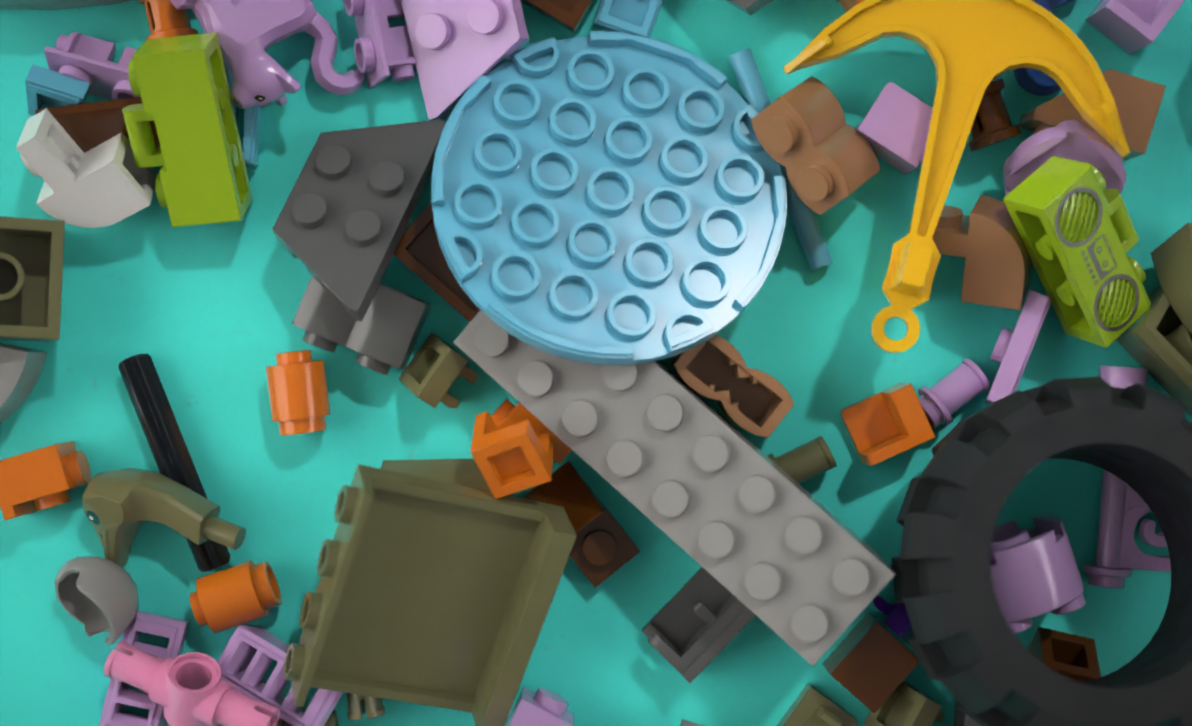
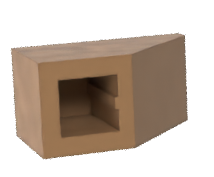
M1108 69L1102 74L1115 100L1124 136L1131 152L1127 156L1121 157L1123 162V160L1127 161L1145 154L1166 86ZM1065 93L1023 114L1018 124L1020 128L1033 131V134L1050 127H1056L1065 120H1077L1085 124L1087 129L1095 130L1082 118Z

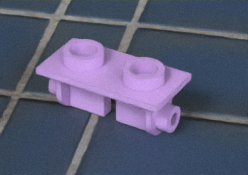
M343 0L347 15L354 16L358 38L354 42L355 61L358 70L361 73H366L369 89L376 88L390 73L393 82L407 81L415 78L414 67H416L407 25L389 27L388 23L389 18L405 17L401 0Z
M75 31L69 36L61 34L57 39L55 48L45 47L44 53L49 70L81 81L90 82L88 94L108 100L141 97L134 95L128 76L129 62L132 60V55L138 49L126 46L119 62L116 63L111 61L116 52L115 43L83 35Z

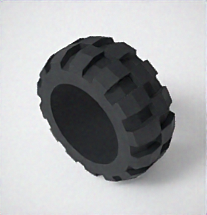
M1101 377L1054 379L1036 388L1022 392L1018 390L995 401L994 404L980 412L963 419L931 449L933 458L922 475L911 479L896 519L903 526L900 556L891 558L892 568L895 570V575L893 576L895 603L905 604L914 632L907 640L930 680H940L956 697V708L980 725L1192 726V423L1184 418L1187 408L1181 400L1139 383L1123 389L1111 387ZM1046 459H1070L1089 463L1112 473L1127 483L1145 501L1156 517L1163 531L1170 556L1171 590L1169 601L1161 624L1151 641L1134 659L1120 669L1098 679L1084 682L1071 680L1051 670L1023 646L1001 612L991 577V543L999 513L1019 481L1036 465Z

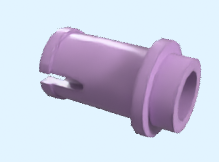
M968 358L963 360L962 364L930 389L923 386L918 390V399L932 428H936L941 423L945 426L949 425L952 422L951 415L980 392L989 388L990 383L987 377L972 360Z

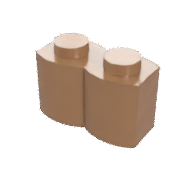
M812 76L776 99L751 119L754 133L763 149L776 162L786 167L788 179L798 197L806 206L819 215L849 196L880 171L877 156L864 136L856 132L855 128L846 124L844 112L835 95L825 84Z
M718 335L688 351L678 354L671 363L678 378L697 394L717 400L720 409L730 421L752 434L769 437L794 406L790 394L780 382L763 371L747 368L743 357L737 349Z

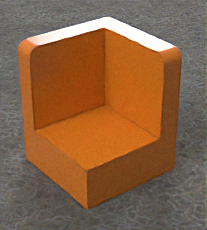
M910 383L894 385L852 404L840 412L861 462L869 466L878 464L935 438L920 401Z
M488 411L476 415L470 453L495 499L551 481L554 442L549 433L536 436L529 420L498 430Z

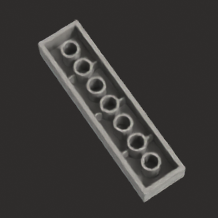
M481 310L454 340L453 343L812 666L815 665L895 575L892 565L659 360L631 365H597L554 356L510 335L490 320Z

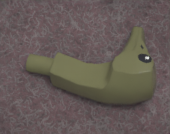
M128 468L98 473L89 481L82 497L84 513L94 526L102 543L105 559L113 561L123 568L128 562L132 543L143 521L165 524L197 545L209 539L237 550L242 545L246 535L245 528L218 518L220 514L219 505L186 486L154 471Z

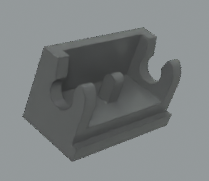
M701 567L642 628V632L649 638L648 642L691 683L756 615Z

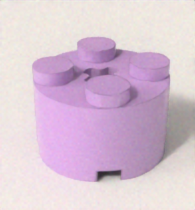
M1032 517L1036 527L1032 529L1017 528L1015 521L996 525L994 528L990 557L991 577L1001 612L1014 634L1030 628L1033 625L1032 617L1050 611L1052 614L1073 612L1082 608L1086 603L1083 595L1084 585L1060 517Z

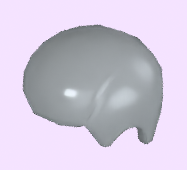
M81 556L67 561L56 575L54 581L56 597L68 614L85 625L84 629L88 636L109 632L105 642L108 646L113 645L139 610L137 585L123 567L108 559Z

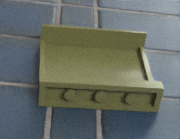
M358 464L351 486L343 485L338 494L335 507V521L339 523L333 540L325 539L320 549L317 573L321 578L316 593L307 592L303 601L300 626L304 629L299 644L291 643L286 653L283 676L285 680H291L294 706L304 707L309 689L313 687L472 712L476 726H505L577 537L564 507L509 495L495 499L490 491Z

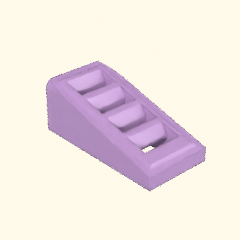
M138 610L134 619L124 631L122 641L156 657L166 659L171 656L176 658L182 655L189 621ZM140 633L170 638L168 647L164 648L139 642ZM111 678L99 726H167V721L164 718V706L149 700L147 693L128 689L129 684ZM129 705L150 710L149 716L125 712L124 707Z
M244 624L238 626L217 661L221 667V678L234 683L235 690L242 692V694L280 708V718L293 726H324L343 692L319 688L305 712L299 709V706H294L292 687L286 698L281 695L289 681L285 680L283 676L284 662L289 645L262 626ZM275 660L278 663L265 684L261 680L271 662Z

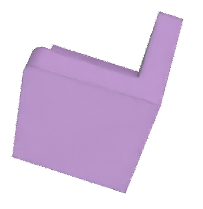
M1100 0L1085 21L1131 55L1151 44L1157 38L1185 0Z
M889 82L884 86L862 122L855 129L856 132L866 138L877 157L906 175L916 169L923 159L932 107L895 83Z

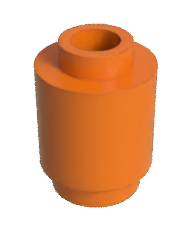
M311 350L276 354L277 365L267 366L266 375L272 422L279 423L280 435H295L326 430L325 416L331 413L324 360L312 361Z
M250 560L198 578L196 581L197 591L190 593V604L196 621L200 626L208 624L214 633H219L268 616L270 608L282 604L280 588L275 573L268 561L255 565Z

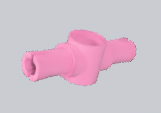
M120 641L116 646V650L113 649L110 652L104 666L105 676L143 690V692L148 694L149 700L164 706V718L171 726H277L279 721L280 708L260 702L235 690L234 683L221 678V667L218 662L207 654L190 652L179 655L176 658L170 656L163 659L139 650L125 641Z

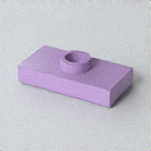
M1030 290L1014 331L1002 327L990 357L991 360L1001 364L985 403L992 405L995 401L1016 392L1051 304L1050 297Z

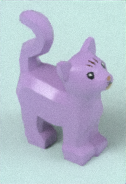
M170 0L177 10L191 9L199 19L205 33H218L223 61L232 73L233 87L231 99L241 109L253 106L263 108L273 102L282 107L287 103L285 92L294 94L301 88L300 83L269 56L265 50L303 31L315 39L310 63L315 80L327 92L340 96L353 94L364 84L366 74L361 73L358 68L346 73H338L334 69L333 63L337 53L338 38L330 22L316 11L312 0Z

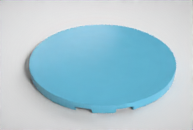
M589 31V36L571 37L561 40L551 37L514 52L509 60L493 69L487 75H481L463 94L451 112L437 145L432 169L431 205L438 242L448 267L460 287L490 320L517 339L554 356L597 365H631L669 358L704 343L729 326L758 294L774 265L785 230L787 214L786 180L782 176L780 164L768 155L754 133L751 119L759 114L753 104L748 105L738 92L727 83L728 78L712 65L682 48L654 38H646L625 32Z

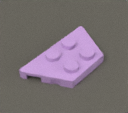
M401 0L428 120L446 118L453 111L451 107L481 75L490 73L495 69L500 60L510 58L511 54L529 40L520 0Z

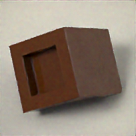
M866 614L822 664L833 678L875 713L918 665L919 661L911 651L873 617Z

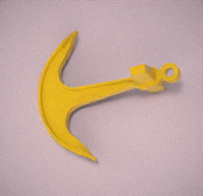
M865 0L824 28L795 59L783 67L786 75L800 69L839 59L881 38L898 36L918 43L929 53L936 67L937 85L909 234L893 244L888 269L881 287V291L891 306L885 307L878 312L871 323V335L874 343L888 353H900L908 350L916 343L920 335V323L912 309L929 300L933 278L941 257L932 238L984 91L993 79L1005 71L1018 68L1042 71L1057 82L1082 118L1108 141L1121 157L1131 153L1124 136L1115 100L1096 60L1084 43L1066 24L1032 0ZM898 318L905 323L907 329L904 338L892 340L886 336L884 325L887 320Z

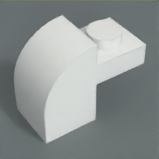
M47 108L27 119L16 149L20 152V157L25 167L33 175L44 180L36 204L47 214L57 220L65 221L69 225L99 228L116 224L150 206L157 174L151 167H136L130 141L123 132L84 153Z

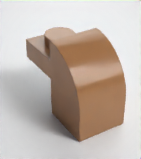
M980 195L970 216L963 215V211L959 208L944 205L932 239L940 254L965 258L961 302L1020 310L1029 290L1032 261L1005 203L989 196Z

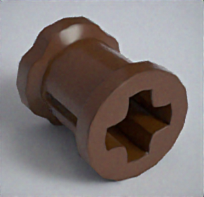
M1003 79L990 82L984 91L971 128L973 140L969 143L971 152L1022 134L1019 125H1012L1001 91L1005 88Z

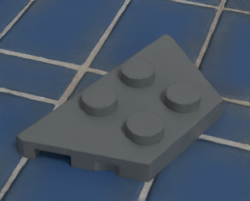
M430 120L320 133L272 229L282 246L294 258L301 260L314 279L323 288L327 287L345 306L347 313L355 320L363 321L432 174L435 152L446 121Z

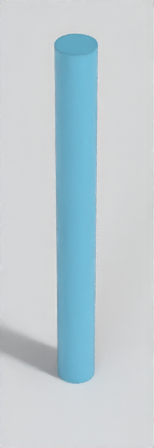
M748 48L738 51L728 58L748 105L753 104L760 113L771 102L751 50ZM780 164L782 176L786 180L787 210L811 271L833 263L813 210L806 206L798 197L788 179L786 167Z

